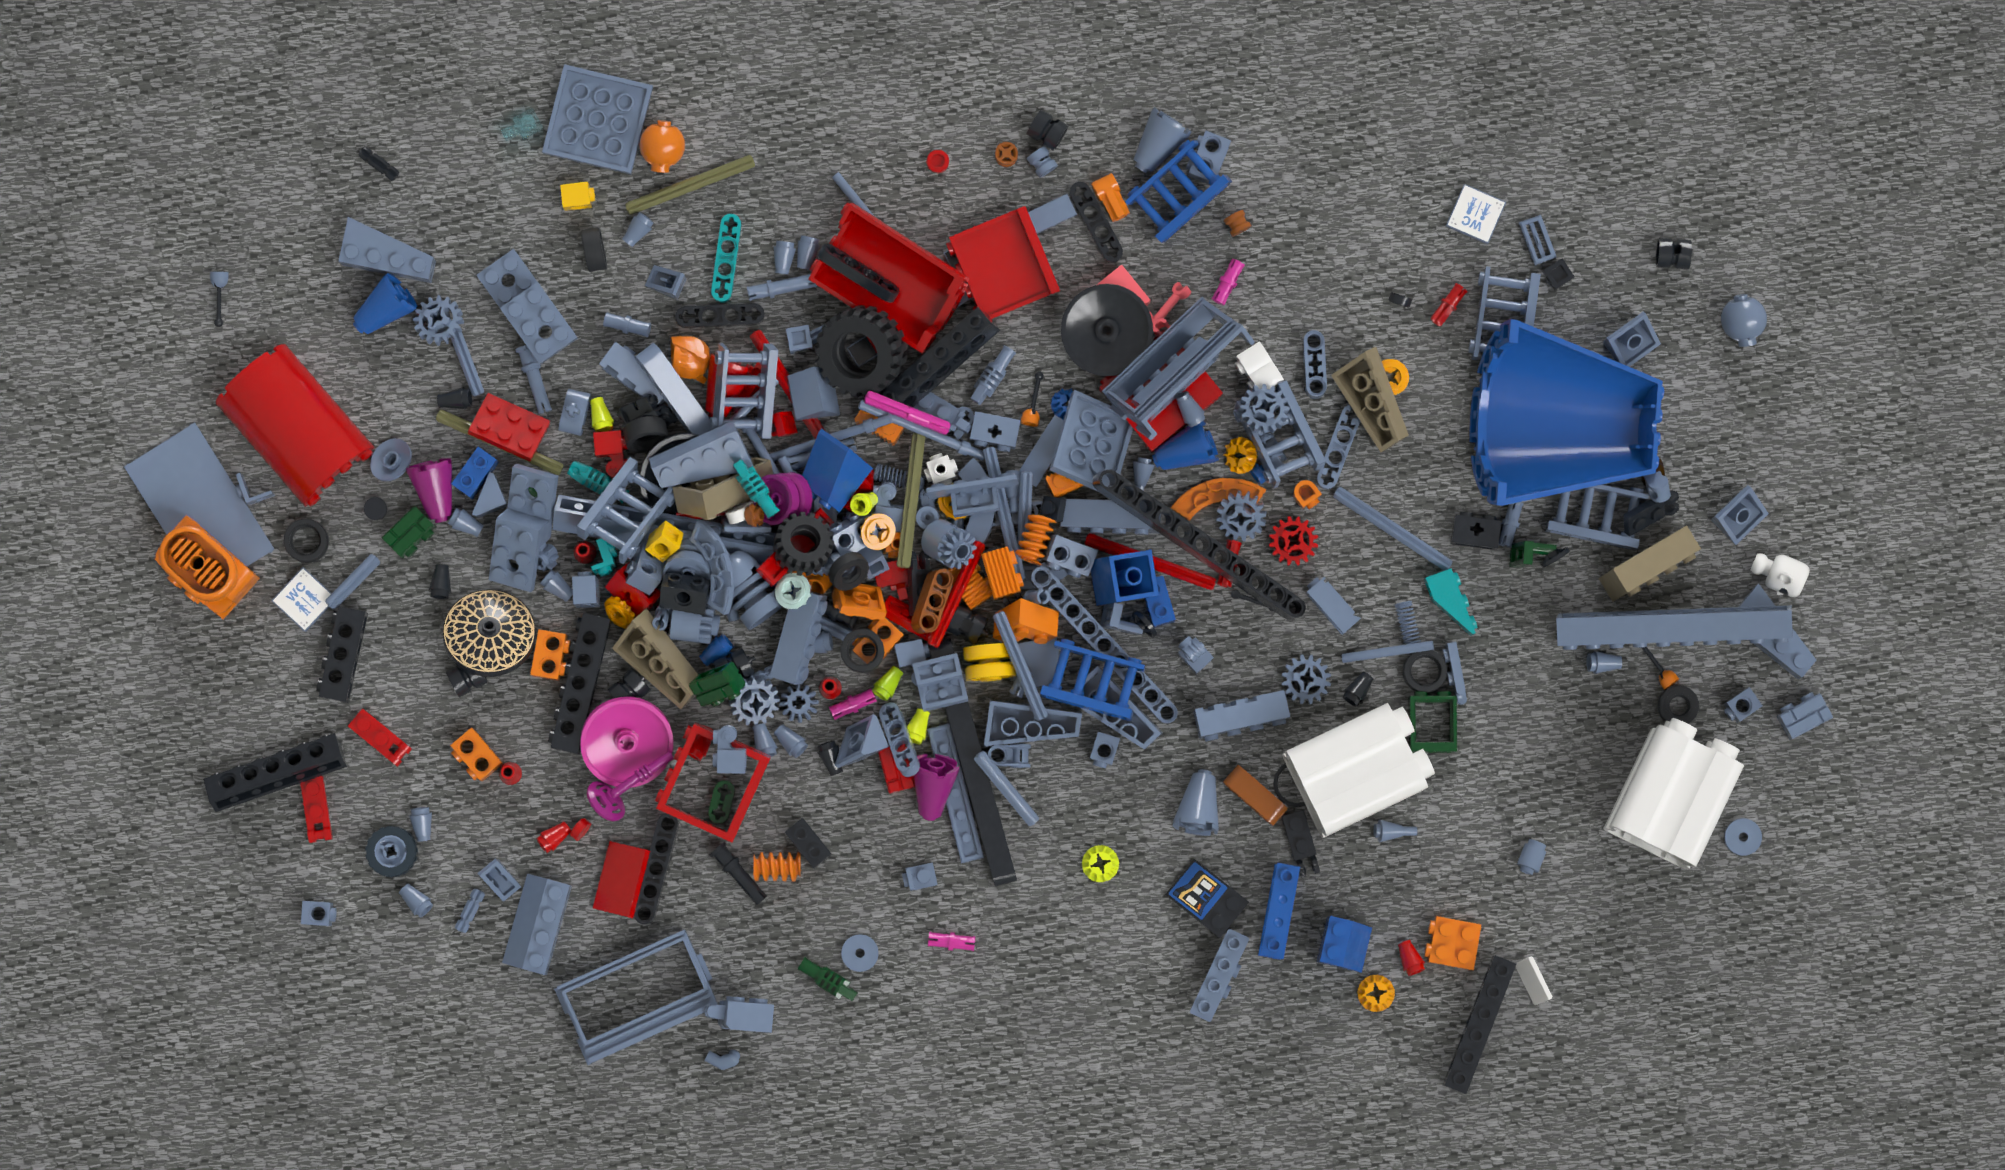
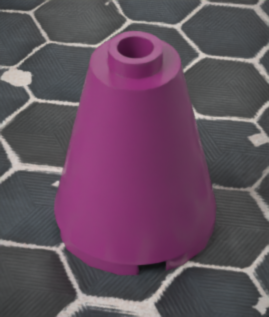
M451 458L439 459V462L426 461L406 468L407 474L429 519H434L435 523L447 521L448 516L452 515Z
M922 754L917 756L920 768L914 775L918 813L923 819L934 821L942 815L959 773V766L957 767L956 760L948 756L935 754V758H927L928 754Z

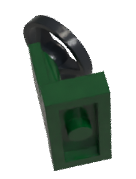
M1533 541L1514 543L1512 548H1510L1509 567L1520 568L1532 565L1533 554L1545 555L1540 563L1541 567L1544 568L1568 554L1570 550L1568 547L1558 549L1556 548L1557 545L1534 543Z

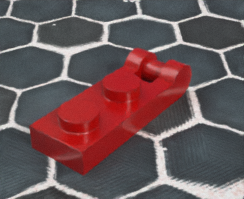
M363 708L348 725L349 728L397 767L401 764L403 756L406 753L409 754L412 750L410 746ZM395 743L399 748L393 754L389 749Z
M324 776L300 783L309 843H315L319 839H325V841L333 840ZM323 823V830L316 831L315 824Z

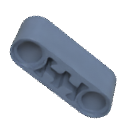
M1312 330L1303 339L1305 392L1311 399H1319L1327 389L1325 340L1321 332ZM1309 337H1316L1319 339L1320 345L1312 348L1308 345L1307 339ZM1315 353H1317L1316 363L1320 364L1317 368V376H1313V366H1309ZM1313 382L1320 383L1322 391L1320 393H1313L1310 390V384Z

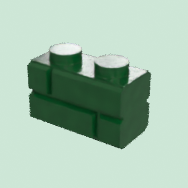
M413 506L381 538L402 559L405 556L410 558L418 550L416 546L422 540L426 542L434 535L433 529L436 526L416 506Z
M729 662L697 675L689 683V687L693 694L696 695V699L701 706L704 707L711 704L712 707H715L722 703L725 698L733 700L741 694L740 690L745 686L746 682L741 674H738V669L734 662Z

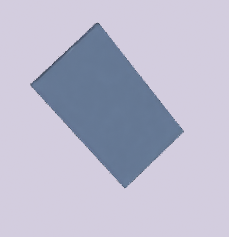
M196 423L190 424L184 430L124 467L166 535L188 515L247 567L275 550L243 498L239 497L235 485ZM202 558L195 560L194 569L198 570L203 567L204 561Z

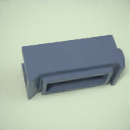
M1316 577L1307 585L1309 590L1306 592V595L1340 634L1343 635L1361 618L1353 615L1355 613L1329 582H1324L1325 577L1321 580Z

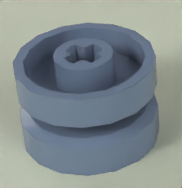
M690 538L682 539L680 548L667 559L663 568V578L665 572L710 579L712 572L709 562L705 561L700 550L689 541Z

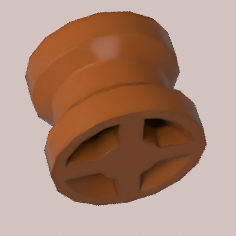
M1011 142L999 144L995 151L997 163L1002 167L1014 165L1018 158L1016 146Z
M1244 210L1235 212L1223 220L1225 225H1228L1231 229L1230 234L1232 237L1252 227L1251 223L1245 219Z

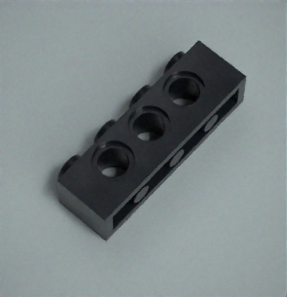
M338 606V610L333 612L331 624H334L333 633L328 634L326 646L329 647L328 656L323 657L321 669H324L323 678H319L316 691L319 692V697L349 703L368 617L367 612ZM344 626L352 628V634L347 638L341 636V629ZM345 648L347 651L346 658L341 661L337 660V650ZM334 671L342 673V679L338 683L331 681V674Z

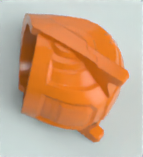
M671 337L672 367L681 378L697 380L704 384L707 379L703 375L708 369L710 359L709 347L704 341L696 337Z

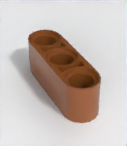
M943 568L930 571L927 574L911 620L912 629L916 633H929L937 629L953 584V575L949 570ZM938 574L941 575L943 580L941 585L936 580ZM930 596H933L935 599L934 607L929 603ZM923 617L928 621L927 628H924L922 625Z
M1239 765L1223 781L1231 791L1272 826L1288 810L1278 798Z

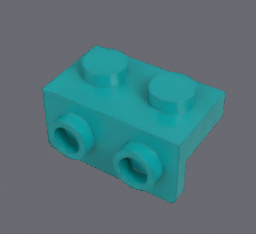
M600 538L596 542L603 562L591 566V569L595 575L599 574L603 577L614 573L613 569L617 568L614 557H617L618 554L613 545Z

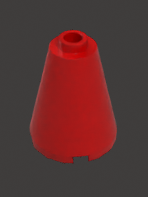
M711 354L709 359L705 410L709 412L708 416L713 417L717 372L714 354ZM728 362L727 375L753 374L754 367L749 364L744 367L741 366L740 362ZM726 385L725 397H739L745 385ZM724 407V417L728 416L732 407Z

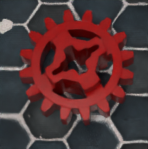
M1288 516L1287 523L1279 520L1280 527L1273 526L1272 530L1275 534H1270L1269 538L1274 540V542L1268 546L1269 548H1275L1272 556L1279 555V563L1285 559L1287 560V566H1290L1292 561H1295L1296 566H1299L1300 560H1303L1305 563L1308 562L1307 555L1312 557L1315 555L1311 549L1318 548V544L1313 543V540L1318 539V535H1312L1315 527L1308 528V520L1301 523L1299 516L1295 521H1292V518ZM1290 526L1298 527L1296 531L1288 532L1284 530ZM1304 532H1306L1308 536L1309 545H1307L1303 540ZM1300 533L1297 540L1299 545L1294 544L1293 547L1291 546L1287 550L1290 543L1288 537L1293 538ZM1278 537L1284 542L1283 550L1279 547ZM1294 551L1303 553L1299 556H1289Z

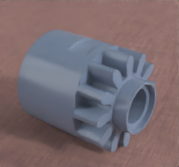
M944 519L935 520L930 523L924 530L921 539L922 549L925 554L950 568L960 569L961 563L967 566L969 564L967 560L974 558L972 550L977 549L972 544L975 538L970 536L969 532Z
M708 605L705 615L673 610L670 639L711 644L712 635L718 636L720 615H715V609Z

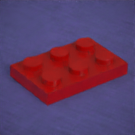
M488 393L468 429V434L531 462L550 426V420Z

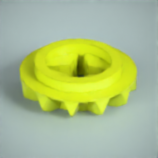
M1097 845L1087 850L1084 854L1082 868L1089 879L1095 882H1106L1116 875L1119 868V859L1111 848ZM1097 854H1099L1102 860L1111 861L1104 865V874H1102L1099 867H1091V865L1097 862Z

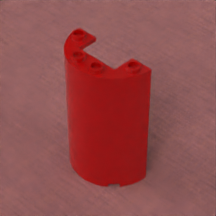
M846 203L840 213L842 215L838 226L840 231L837 236H833L829 244L837 247L894 283L900 292L894 302H886L818 259L810 267L812 273L809 280L852 308L864 305L866 308L869 306L876 307L878 313L885 311L889 314L887 318L890 321L895 319L898 323L896 325L898 331H903L904 337H902V341L917 351L924 353L936 340L935 335L944 329L957 309L968 286L964 281L968 282L969 277L855 203Z
M281 344L273 348L274 353L270 355L268 352H265L237 374L226 385V394L224 396L222 393L219 394L216 399V405L304 507L307 505L311 507L321 499L319 496L323 493L320 490L321 488L327 489L335 482L334 477L340 472L342 474L346 473L353 466L351 463L354 460L357 462L367 460L373 454L371 450L375 447L288 346Z

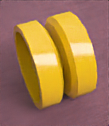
M1004 643L975 645L963 648L965 661L979 662V664L970 665L965 668L966 681L988 682L1016 676L1012 662H1000V660L1010 659Z

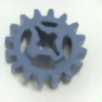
M440 295L437 296L436 301L429 297L428 304L420 303L422 310H415L419 317L413 318L414 323L417 324L414 328L422 340L426 338L428 344H431L433 340L437 346H440L442 340L449 344L448 338L456 339L455 332H462L459 324H464L463 318L460 317L463 313L461 309H458L459 306L456 302L451 303L449 297H446L444 301H442ZM449 311L453 314V320L449 318ZM424 321L428 323V331L425 329Z
M1263 384L1261 389L1254 385L1252 392L1247 390L1245 393L1246 397H1242L1240 403L1243 405H1240L1238 411L1244 412L1240 419L1247 420L1248 422L1245 427L1248 428L1252 425L1254 433L1258 429H1261L1262 435H1265L1267 429L1274 433L1276 427L1281 429L1283 422H1286L1288 418L1286 413L1289 412L1290 407L1284 406L1288 399H1281L1283 392H1274L1275 386H1272L1269 390L1266 384ZM1254 399L1255 406L1249 409V404ZM1276 410H1279L1278 417L1274 420V413Z
M1238 491L1236 497L1230 493L1228 500L1222 499V506H1219L1217 509L1220 515L1217 516L1216 520L1222 522L1219 526L1220 530H1227L1226 537L1233 534V540L1236 541L1238 536H1241L1242 540L1246 541L1248 535L1254 539L1255 532H1262L1261 526H1265L1266 523L1263 517H1266L1267 511H1261L1264 503H1257V495L1250 498V492L1247 491L1246 495L1242 496L1241 491ZM1235 504L1234 510L1227 512L1228 508ZM1238 513H1242L1245 519H1241ZM1256 520V523L1252 527L1248 528V524Z
M1300 655V661H1297L1295 658L1291 660L1293 666L1286 664L1285 668L1288 670V673H1282L1281 676L1286 678V681L1282 682L1281 685L1288 687L1285 694H1293L1292 701L1299 698L1301 705L1304 703V700H1308L1309 705H1311L1313 698L1317 701L1321 700L1320 693L1327 695L1328 692L1324 688L1331 686V683L1326 681L1327 678L1331 677V674L1325 673L1327 665L1322 667L1319 665L1322 659L1319 658L1315 662L1313 661V655H1310L1308 660H1305L1304 655ZM1305 664L1303 671L1300 673L1293 672L1295 668ZM1313 666L1320 672L1321 678L1316 677L1313 672ZM1307 670H1309V679H1312V682H1309L1304 690V681L1300 680V677H1304ZM1291 681L1297 683L1300 688L1299 693L1293 688ZM1313 686L1320 687L1317 692L1308 695L1310 688Z
M751 676L748 682L743 678L746 683L740 690L741 694L735 699L729 700L732 714L736 715L739 722L744 719L745 725H749L750 721H753L754 725H758L759 720L767 723L766 717L773 718L772 710L779 709L776 703L780 701V698L776 695L778 693L776 687H772L773 685L770 680L765 682L762 676H760L758 681L755 680L754 676ZM759 688L765 690L768 694L760 692Z

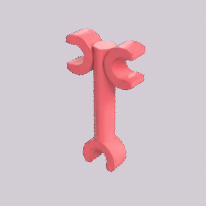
M1180 282L1175 283L1172 288L1173 294L1155 316L1150 312L1153 332L1157 337L1162 335L1160 328L1170 327L1166 319H1164L1179 300L1186 299L1191 294L1188 286L1183 288Z

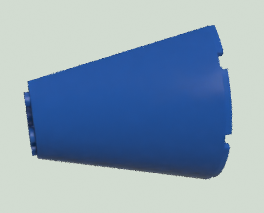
M1515 319L1503 322L1500 325V332L1494 331L1487 343L1477 373L1482 374V377L1479 379L1480 386L1473 389L1470 412V442L1475 443L1474 450L1476 451V456H1471L1472 469L1478 489L1482 496H1487L1488 503L1503 506L1656 473L1659 465L1657 450L1661 441V435L1657 432L1656 427L1657 423L1662 421L1663 416L1661 410V400L1664 397L1662 380Z

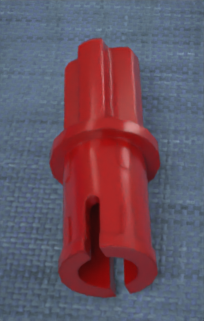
M1455 283L1446 298L1441 299V305L1431 317V321L1435 325L1442 326L1452 311L1457 310L1456 306L1467 293L1466 289L1462 290L1464 287L1460 284Z

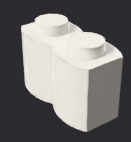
M1260 341L1236 356L1237 362L1235 366L1241 375L1245 373L1250 380L1247 382V385L1251 391L1254 385L1261 389L1262 385L1266 384L1267 389L1270 390L1272 386L1277 387L1279 383L1284 381Z

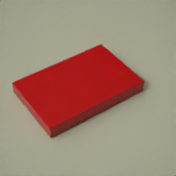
M612 841L609 842L593 909L629 918L634 917L650 854L649 850Z

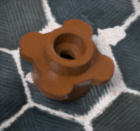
M758 503L755 506L750 504L749 507H746L745 520L747 524L752 525V527H756L757 524L759 526L763 525L765 514Z

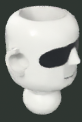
M1762 553L1756 555L1750 569L1754 574L1767 576L1766 586L1777 591V595L1785 594L1790 597L1800 595L1810 571L1805 563L1789 556L1778 555L1772 561Z

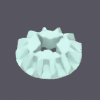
M797 573L786 574L776 585V599L784 608L798 609L802 605H806V601L811 597V585L803 575L797 576ZM793 585L796 589H801L796 592L795 599L791 594H788L792 591Z

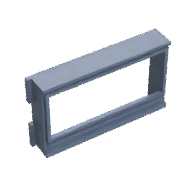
M1201 297L1102 392L1112 403L1109 408L1123 420L1127 417L1137 424L1135 428L1149 440H1152L1157 433L1147 422L1151 416L1237 335L1251 345L1255 341L1243 325L1237 323ZM1213 318L1223 324L1207 342L1137 408L1134 409L1125 402L1140 385H1143L1156 370L1160 369L1170 357L1177 353Z
M686 930L664 938L559 985L554 989L565 1014L569 1013L580 1038L577 1039V1042L587 1065L704 1013L703 1010L707 1005H719L709 984V980H712L704 958L702 954H696ZM683 941L704 989L587 1041L567 992Z

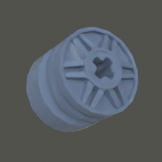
M759 573L748 577L734 589L732 602L737 599L739 601L732 609L733 611L743 607L746 609L739 619L748 630L757 627L783 607L776 599L775 590L767 593L766 590L770 585L766 581L762 584L760 583L764 578Z

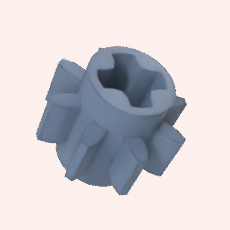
M544 543L540 547L538 570L545 572L547 569L552 570L557 565L555 560L559 558V555L553 545Z

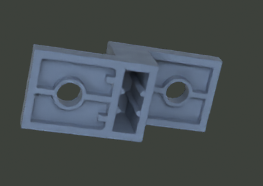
M514 249L477 274L479 280L540 365L578 339ZM504 276H514L515 283L511 287H505L502 284ZM544 326L552 329V334L547 339L541 338L539 335L540 329Z
M515 464L512 467L508 507L496 518L489 572L490 581L528 592L534 590L539 549L551 538L558 475L520 464ZM529 487H532L536 490L537 497H534L529 493ZM510 559H513L517 562L519 566L518 569H515L510 565Z

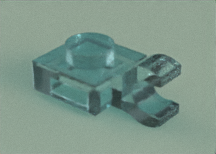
M531 108L512 118L515 125L506 127L501 132L506 141L521 134L524 140L542 131L544 128L534 109Z

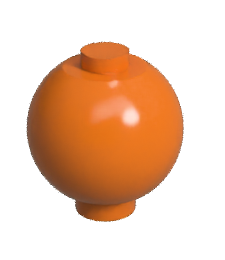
M658 120L657 124L650 125L642 133L639 143L640 152L644 160L651 164V171L668 173L670 166L676 164L682 158L685 151V140L681 131L671 125V121Z

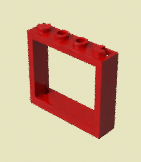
M695 722L693 727L688 725L683 736L686 739V743L683 748L678 747L674 756V760L677 763L674 769L669 768L664 780L668 783L665 790L660 789L656 796L655 802L658 803L656 809L733 843L771 756L737 740L731 742L734 748H747V756L759 762L728 831L666 804L697 734L713 740V730Z

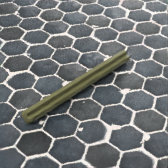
M751 155L745 156L629 201L625 204L629 215L635 214L755 167V162Z
M444 410L438 412L436 416L438 422L469 435L468 429L472 424L471 422ZM535 452L531 462H529L556 475H560L564 467L562 463L538 452Z
M913 433L911 439L897 557V567L910 568L926 438L918 433Z

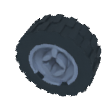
M395 826L382 827L377 832H374L367 841L365 856L369 862L368 864L376 873L382 876L399 877L408 873L413 868L415 861H417L418 848L416 840L403 828ZM394 847L395 852H397L396 855L389 856L388 849Z

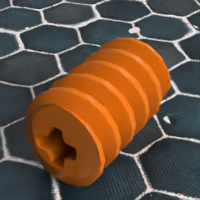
M1028 515L1027 519L1032 523H1027L1024 527L1029 532H1022L1021 535L1026 541H1019L1018 545L1023 549H1018L1015 553L1020 559L1041 566L1042 564L1037 561V558L1045 557L1040 552V549L1048 548L1043 543V540L1051 539L1046 532L1054 531L1049 526V523H1056V521L1041 515Z
M760 852L758 859L754 855V880L758 881L760 875H762L764 881H768L771 875L773 881H777L779 875H781L782 880L786 881L788 875H790L791 880L795 882L797 876H801L800 852L797 853L795 859H793L791 852H788L786 859L783 858L782 852L778 853L777 859H774L772 852L769 853L767 859H765L763 852Z

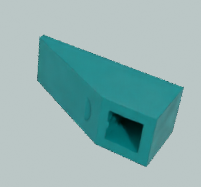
M1451 568L1426 577L1424 582L1431 601L1470 636L1476 633L1475 629L1478 628L1474 616H1469L1466 607H1469V602L1466 595H1461L1458 586L1461 585L1458 573H1453Z

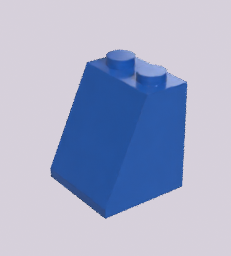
M821 428L802 476L808 481L814 500L819 497L820 500L818 502L826 509L830 510L833 507L840 512L873 468L850 448Z
M1152 550L1108 556L1094 560L1091 576L1096 606L1159 596Z
M1328 916L1316 962L1362 973L1372 927Z

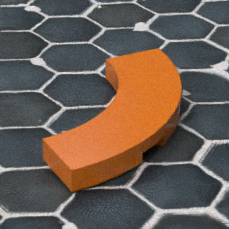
M1213 479L1186 491L1170 509L1190 521L1197 512L1206 506L1221 502L1222 499L1228 500L1230 493L1236 497L1238 491H1241L1242 496H1245L1248 491L1250 492V498L1258 496V503L1266 489L1243 479Z

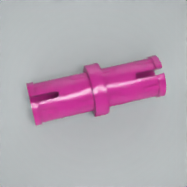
M1231 259L1225 274L1219 279L1220 283L1211 299L1212 301L1222 306L1225 305L1230 292L1237 285L1236 281L1245 266L1242 262Z
M870 688L853 697L851 695L848 696V699L830 706L829 709L834 720H837L849 713L854 712L855 714L859 712L858 709L877 701Z
M929 931V938L938 939V941L928 940V946L945 947L953 951V948L974 951L975 945L966 944L965 942L975 943L976 936L955 935L954 932L942 934Z

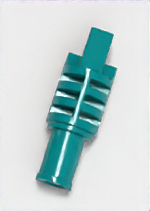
M742 459L733 464L739 473L736 479L751 501L758 503L768 519L778 513L780 510L768 495L769 489L753 466L748 468Z
M577 461L571 464L567 472L568 475L580 484L600 495L612 481L610 476Z

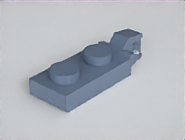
M932 392L913 407L950 423L949 431L954 432L958 428L968 434L972 428L970 423L963 419L965 414L960 409Z

